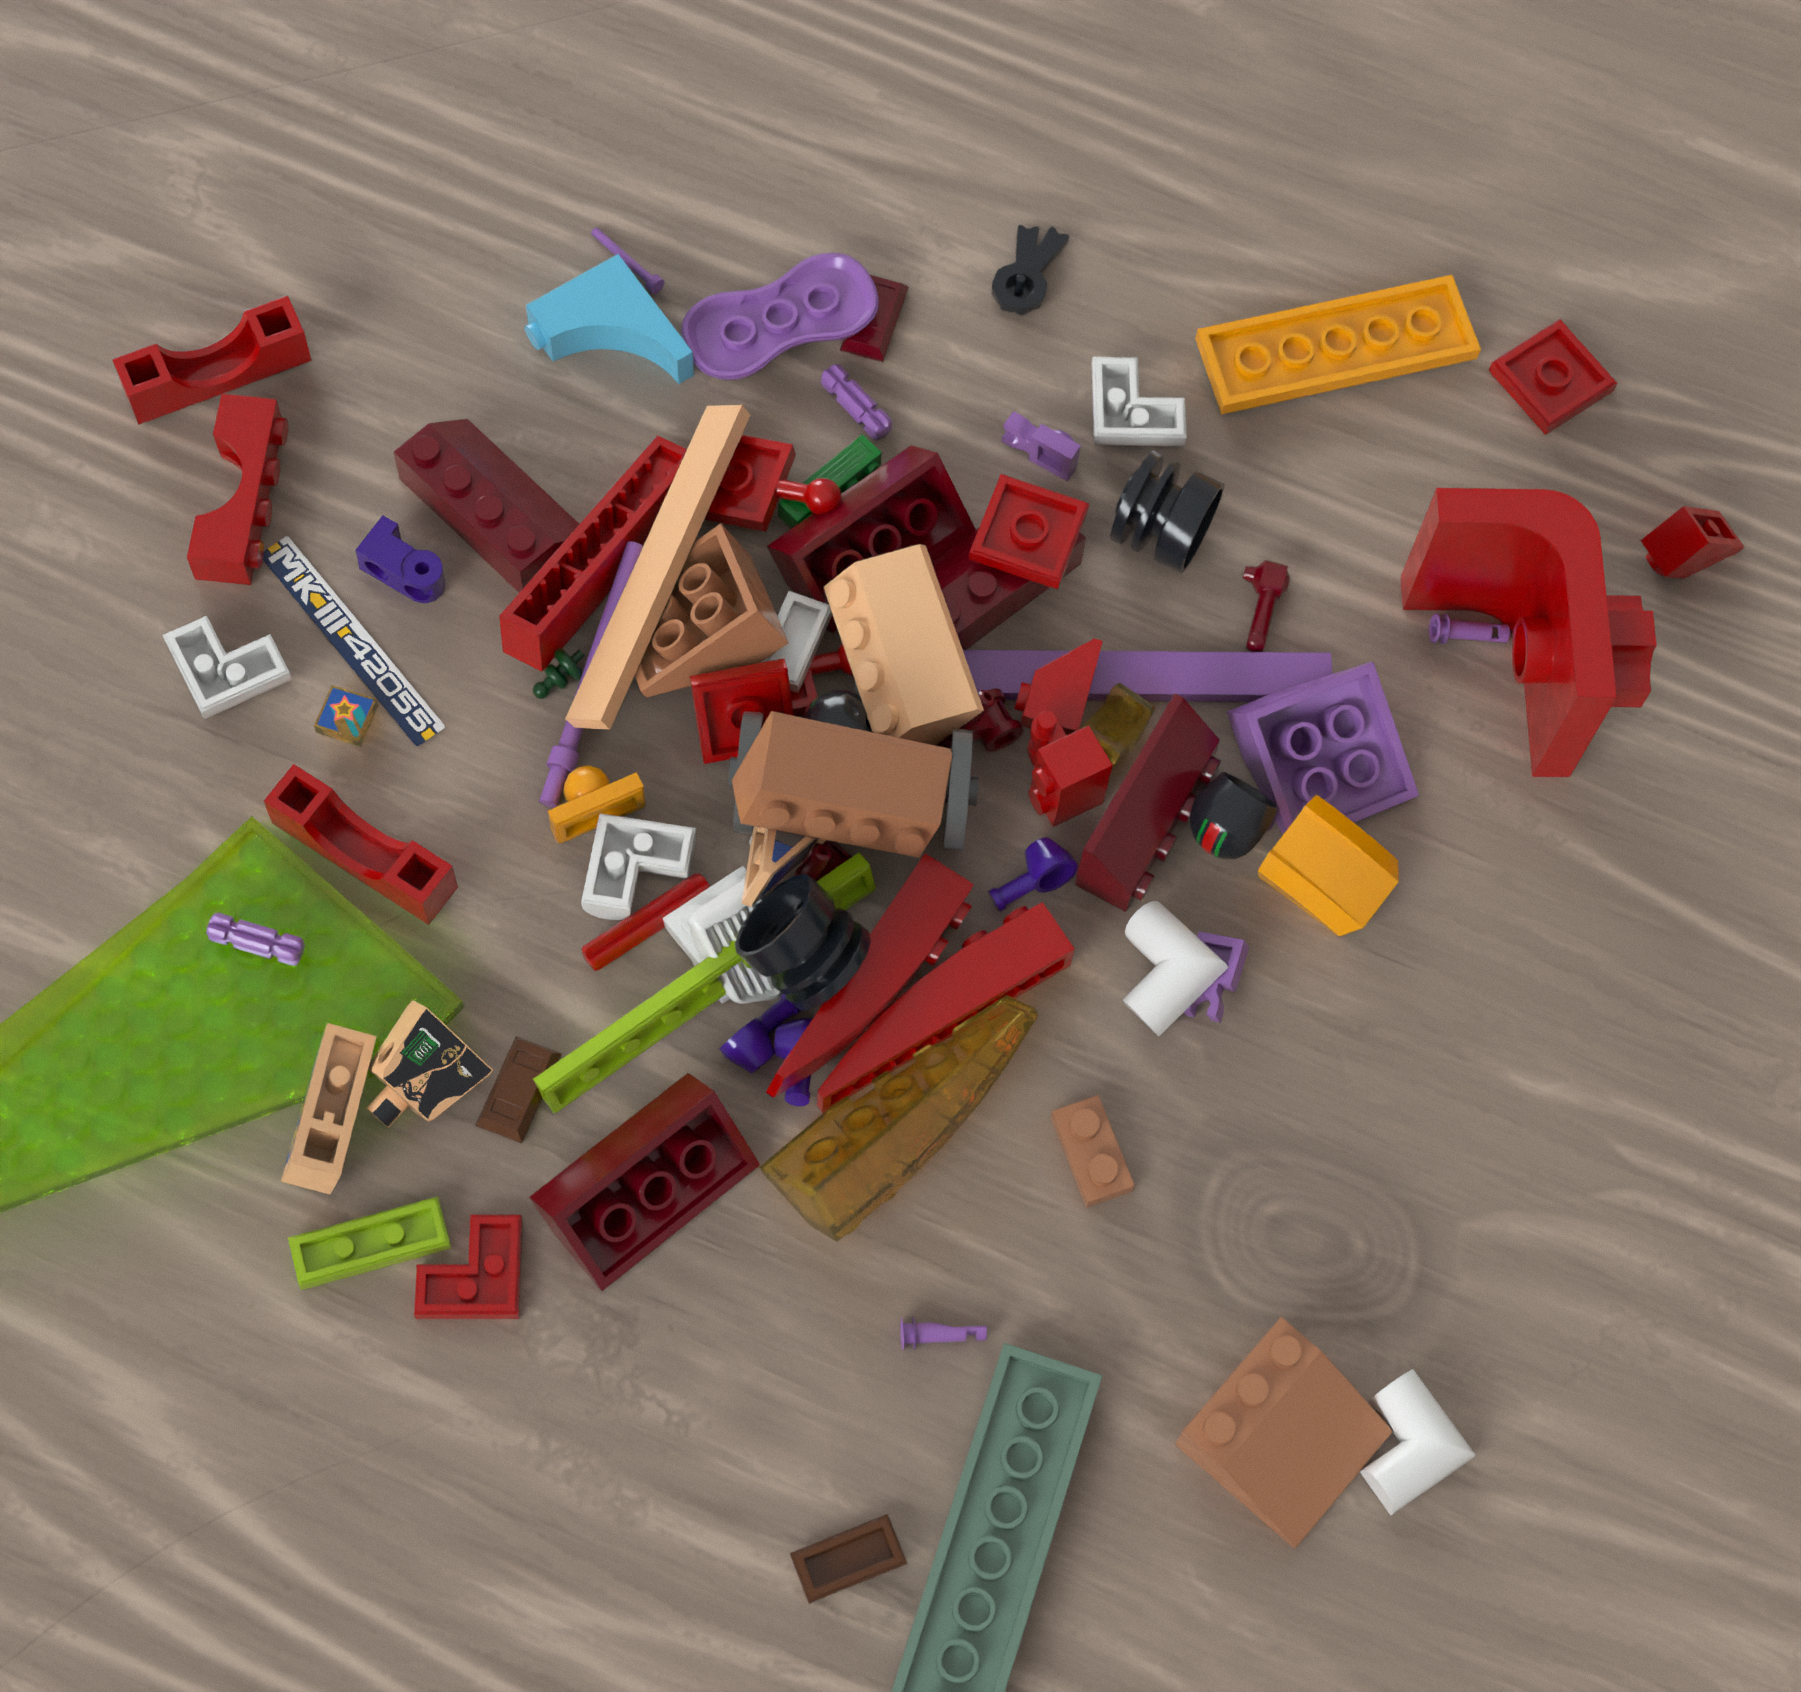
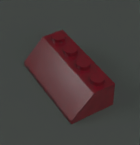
M468 419L428 423L393 451L399 479L518 592L526 586L579 525L568 512Z
M911 445L841 494V502L836 508L824 514L817 515L813 513L767 545V548L786 584L794 593L829 604L823 587L854 562L918 544L926 545L932 562L976 529L939 454ZM833 615L826 628L831 633L837 630Z
M979 528L932 561L963 650L970 648L1050 588L969 560V553ZM1081 532L1063 577L1082 563L1086 537Z
M1174 693L1083 849L1075 885L1124 912L1127 911L1134 898L1140 901L1144 899L1155 878V875L1149 873L1156 859L1165 862L1177 840V836L1171 834L1178 820L1185 824L1188 822L1190 810L1196 798L1193 794L1200 782L1208 785L1212 781L1221 763V760L1215 757L1220 739L1183 697Z
M687 1073L529 1198L553 1234L596 1286L603 1291L760 1166V1163L715 1091L690 1073Z

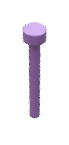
M596 227L592 230L591 234L614 255L619 254L626 265L646 282L645 288L648 291L656 294L663 288L665 282L659 275L648 273L600 229Z

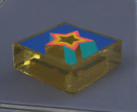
M331 685L314 725L316 733L361 747L378 708L377 699Z

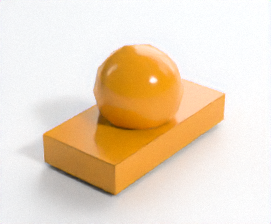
M591 765L577 767L569 773L564 784L563 791L568 802L548 810L550 828L557 843H564L596 829L600 813L623 817L644 808L646 805L644 786L637 772L610 783V779L600 768Z

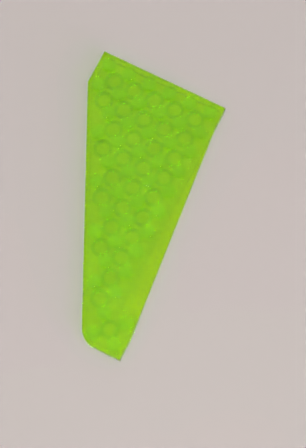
M251 816L182 882L0 1024V1213L302 1103L327 1023L377 1036L371 1062L412 1000L427 1007L445 1025L464 1008L463 1001ZM214 913H222L234 917L233 921H236V923L242 919L278 930V935L280 936L288 933L301 937L305 944L304 953L300 962L292 966L279 962L276 956L269 959L233 948L234 944L231 942L228 945L213 942L206 934L209 921ZM369 1070L366 1079L374 1076Z

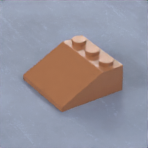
M719 524L693 543L635 673L640 691L646 698L691 686L689 676L761 663L789 643L752 556L722 524Z
M1280 1317L1185 1427L1175 1445L1295 1549L1393 1430L1325 1354L1285 1319Z

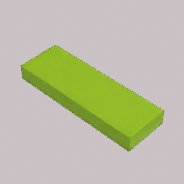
M438 1196L288 1237L296 1276L301 1290L452 1249Z

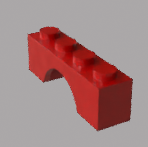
M287 295L244 311L241 321L230 334L207 347L192 351H172L156 343L112 359L139 425L221 395V393L229 392L310 362L312 359L304 330Z
M221 393L213 436L220 457L237 466L242 471V479L236 493L227 503L214 511L195 516L187 560L196 580L251 585L254 568L260 569L263 562L264 544L260 537L262 527H269L271 522L272 502L268 497L270 487L277 486L279 482L280 460L276 457L279 445L285 446L287 442L288 420L287 418H282L277 399Z
M295 764L290 767L264 799V804L272 824L428 925H430L458 888L451 864L413 840L402 842L377 830L351 810L331 787Z

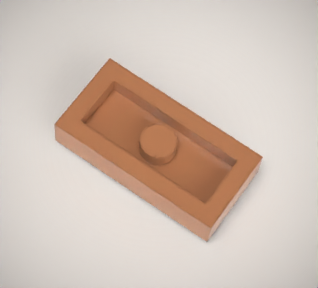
M1099 1095L1053 1110L1050 1116L1086 1208L1133 1192L1134 1182Z

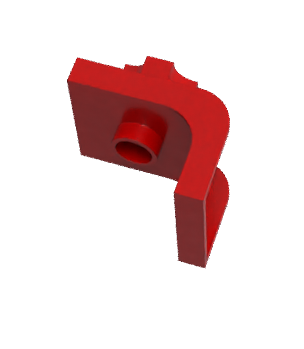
M1436 488L1400 576L1403 610L1475 611L1489 615L1502 624L1509 625L1510 632L1513 634L1512 666L1514 677L1518 684H1524L1532 777H1570L1610 708H1641L1651 692V661L1657 646L1653 611L1643 610L1641 596L1606 595L1600 531L1589 510L1575 498L1562 492L1547 489Z

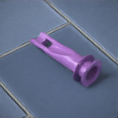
M1434 613L1429 624V638L1432 643H1436L1438 638L1441 644H1445L1448 639L1506 643L1510 635V628L1507 624L1450 620L1447 613L1443 614L1441 619L1438 613ZM1492 628L1498 629V637H1492Z
M912 1316V1323H903V1318L901 1317V1348L904 1351V1344H913V1350H915L916 1343L966 1341V1335H975L976 1341L987 1340V1326L951 1327L933 1322L915 1323L914 1316Z

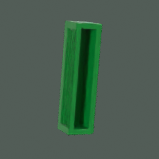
M861 434L802 483L810 484L815 479L827 478L838 485L842 494L881 467L882 452ZM784 498L778 502V517L791 529L813 514L804 502Z

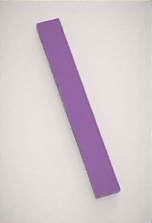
M963 650L977 692L999 688L1002 690L1006 700H1017L1021 683L1031 684L1035 670L1070 652ZM1100 651L1087 701H1170L1175 693L1186 701L1252 702L1269 694L1331 675V653Z

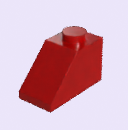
M1688 506L1681 507L1640 540L1649 552L1646 554V560L1651 568L1660 576L1685 579L1738 553L1744 548V545L1720 511Z
M1092 639L1035 670L1031 684L1021 683L1014 710L1023 712L1020 721L1021 726L1031 729L1033 720L1041 712L1051 711L1056 715L1057 721L1066 735L1079 730L1102 647V640Z

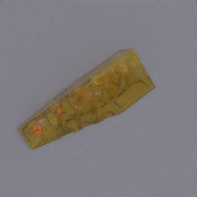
M1007 995L955 1027L952 1030L954 1039L932 1046L928 1044L913 1054L916 1063L892 1077L887 1070L871 1081L875 1087L872 1091L854 1102L846 1096L832 1105L759 1168L764 1176L811 1227L838 1242L845 1235L855 1231L860 1222L882 1203L892 1199L897 1191L913 1178L950 1140L981 1103L1009 1064L1037 1019L1038 1013L1034 1007Z

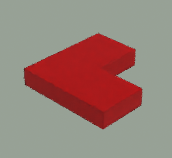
M470 1214L468 1264H417L415 1318L519 1319L522 1214Z

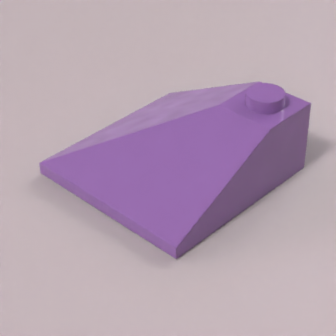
M1368 662L1269 694L1227 711L1241 755L1260 792L1280 807L1275 821L1282 835L1304 806L1316 794L1353 822L1419 796L1374 662Z

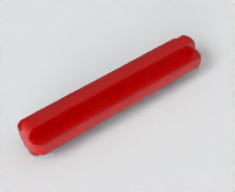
M694 873L585 944L582 947V955L585 961L594 971H598L663 929L665 926L662 918L710 887L708 881L700 873Z

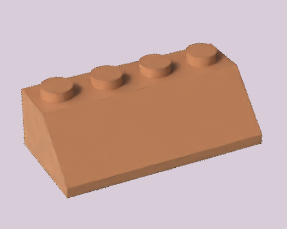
M771 711L732 779L740 823L919 858L941 824L952 752L949 748Z

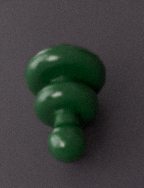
M562 648L555 651L554 657L559 664L557 667L549 664L544 669L547 677L533 686L535 697L545 699L549 696L550 690L555 685L560 689L567 688L569 683L566 677L569 674L574 679L580 681L583 669L577 663L585 657V654L580 649L572 656Z

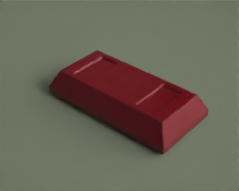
M870 275L878 293V310L875 317L866 327L852 337L843 339L840 351L884 362L909 286Z

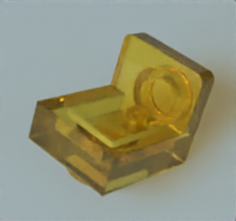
M1117 683L1112 687L1104 705L1080 729L1088 725L1090 726L1114 767L1140 741L1155 712V706L1123 684Z

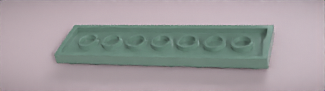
M1007 1343L1003 1344L891 1692H1005L1102 1375Z

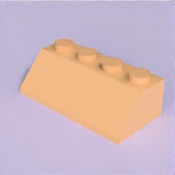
M918 544L854 562L823 587L866 710L868 721L874 733L937 745L952 734L953 728L959 729L984 711L926 545Z

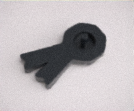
M1023 225L1018 226L1016 234V262L998 269L992 282L991 294L1000 305L1001 310L1014 312L1022 316L1041 307L1048 286L1042 272L1068 244V234H1059L1056 228L1052 226L1037 246L1039 227L1035 226L1028 229Z

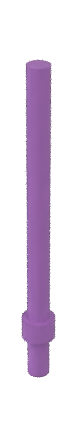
M630 541L626 544L577 691L641 553L643 546L639 543ZM567 720L559 744L552 746L546 764L550 770L539 800L541 804L551 808L558 806L565 781L569 773L576 769L580 757L576 751L584 728H574Z

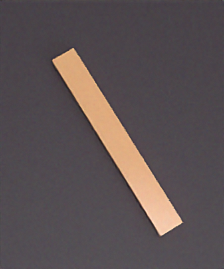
M743 405L706 407L565 719L574 728L611 729L751 414Z

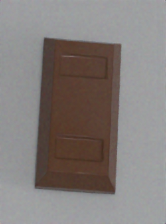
M515 1036L475 1125L516 1142L523 1143L543 1098L533 1079L557 1063L562 1053Z
M888 1514L790 1553L809 1604L907 1564Z

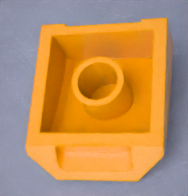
M1316 794L1304 806L1276 845L1269 851L1258 869V877L1340 937L1365 927L1398 884L1399 866L1398 860L1389 851Z

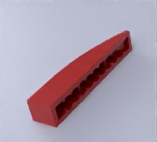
M658 435L499 615L504 653L543 672L555 658V651L567 644L610 592L627 542L631 541L642 546L644 545L687 449Z
M924 853L870 933V947L859 970L838 993L822 1004L776 1072L766 1091L767 1094L775 1098L824 1066L858 1039L893 1004L916 976L925 961L934 966L949 943L948 940L942 937L948 926L957 931L972 908V905L967 903L965 899L973 888V883Z
M1041 902L1031 909H1028L1027 906L1019 907L1008 914L1002 921L1003 925L990 933H987L986 930H981L971 935L963 942L961 946L963 949L922 977L888 1007L847 1051L818 1089L817 1106L822 1113L826 1112L1071 966L1075 948L1044 903Z

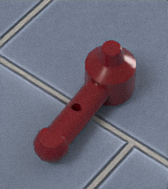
M1265 560L1256 567H1245L1242 579L1252 583L1256 594H1259L1245 647L1250 652H1263L1276 600L1280 598L1289 586L1290 576L1287 565Z

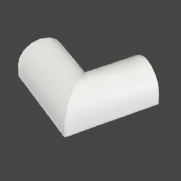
M1092 357L1095 445H1185V398L1139 397L1137 357Z
M207 616L163 635L205 719L292 680L291 674L271 634L227 654Z
M600 813L581 901L584 911L595 917L607 920H624L630 916L639 871L687 879L690 876L693 863L696 828Z
M1151 901L1138 909L1126 925L1125 935L1155 967L1122 1001L1159 1037L1229 967L1163 904L1158 901Z
M1414 1369L1394 1380L1370 1400L1400 1442V1444L1360 1471L1390 1515L1400 1510L1475 1457L1473 1450Z

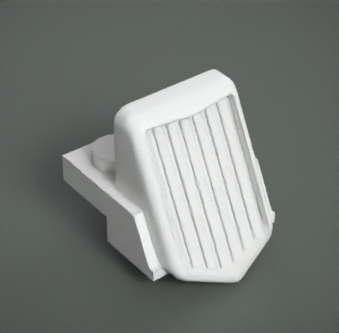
M741 866L662 918L666 930L692 960L694 967L708 957L717 958L716 952H721L723 946L729 947L731 941H736L744 921L761 901V899L758 900L751 907L741 904L747 872L744 866ZM742 961L718 977L722 987L726 990V995L719 999L722 1004L729 999L736 1003L772 1000L778 998L781 994L772 986L771 976L764 977L754 968H747Z

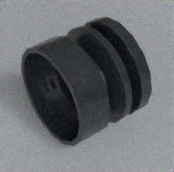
M1151 451L1140 467L1133 472L1122 491L1116 506V515L1110 538L1119 544H1123L1133 529L1136 528L1131 549L1139 552L1145 547L1151 537L1154 536L1158 538L1154 560L1183 573L1194 558L1211 525L1224 492V484L1196 471L1182 488L1177 485L1181 468L1180 463L1176 461L1170 462L1161 477H1159L1164 456Z
M801 874L793 876L777 885L761 899L741 926L735 941L736 953L764 977L771 976L772 986L777 991L786 995V999L800 1010H807L828 1001L850 981L866 958L871 939L869 931L860 923L854 921L848 911L842 908H835L834 898L812 877Z

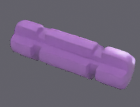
M833 364L822 373V386L831 395H838L836 398L837 402L858 424H865L863 429L872 439L880 440L891 431L892 419L882 409L876 410L878 404L855 380H848L850 375L841 365Z
M214 913L209 921L206 934L213 942L228 945L231 942L234 944L233 948L269 959L276 956L279 962L292 966L300 962L304 953L305 944L301 937L288 933L280 936L278 935V930L242 919L236 923V921H233L234 917L222 913Z

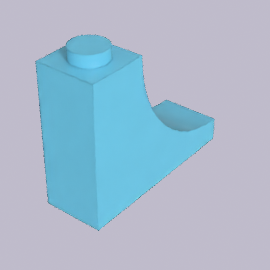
M619 254L526 305L528 324L524 328L527 337L537 350L543 348L553 362L565 356L586 350L612 349L633 353L654 362L669 373L678 384L694 376L692 350Z

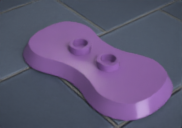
M842 253L818 254L801 261L781 278L763 287L745 291L722 292L702 299L686 313L682 321V338L693 352L694 364L705 374L720 380H741L757 373L779 354L807 343L843 340L857 334L875 317L878 310V293L867 270L851 256Z

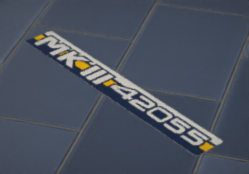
M288 536L264 551L263 561L415 746L421 745L445 728L441 720Z

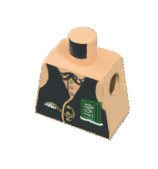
M412 1000L369 1064L368 1070L386 1087L366 1109L387 1128L408 1107L429 1122L489 1076L493 1069L427 1007Z

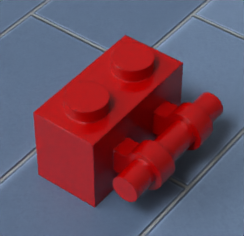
M1041 712L1031 724V738L1027 746L1028 757L1034 765L1031 787L1028 790V794L1036 812L1039 815L1046 814L1052 826L1055 827L1103 804L1113 765L1089 725L1066 735L1053 712Z

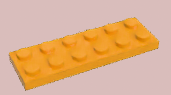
M1453 275L1199 328L1195 336L1221 415L1475 360L1481 351Z

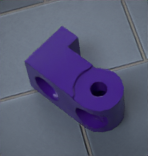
M384 515L381 516L355 550L359 569L418 603L433 602L445 590V577L440 558L433 552L416 550L402 541L399 525Z

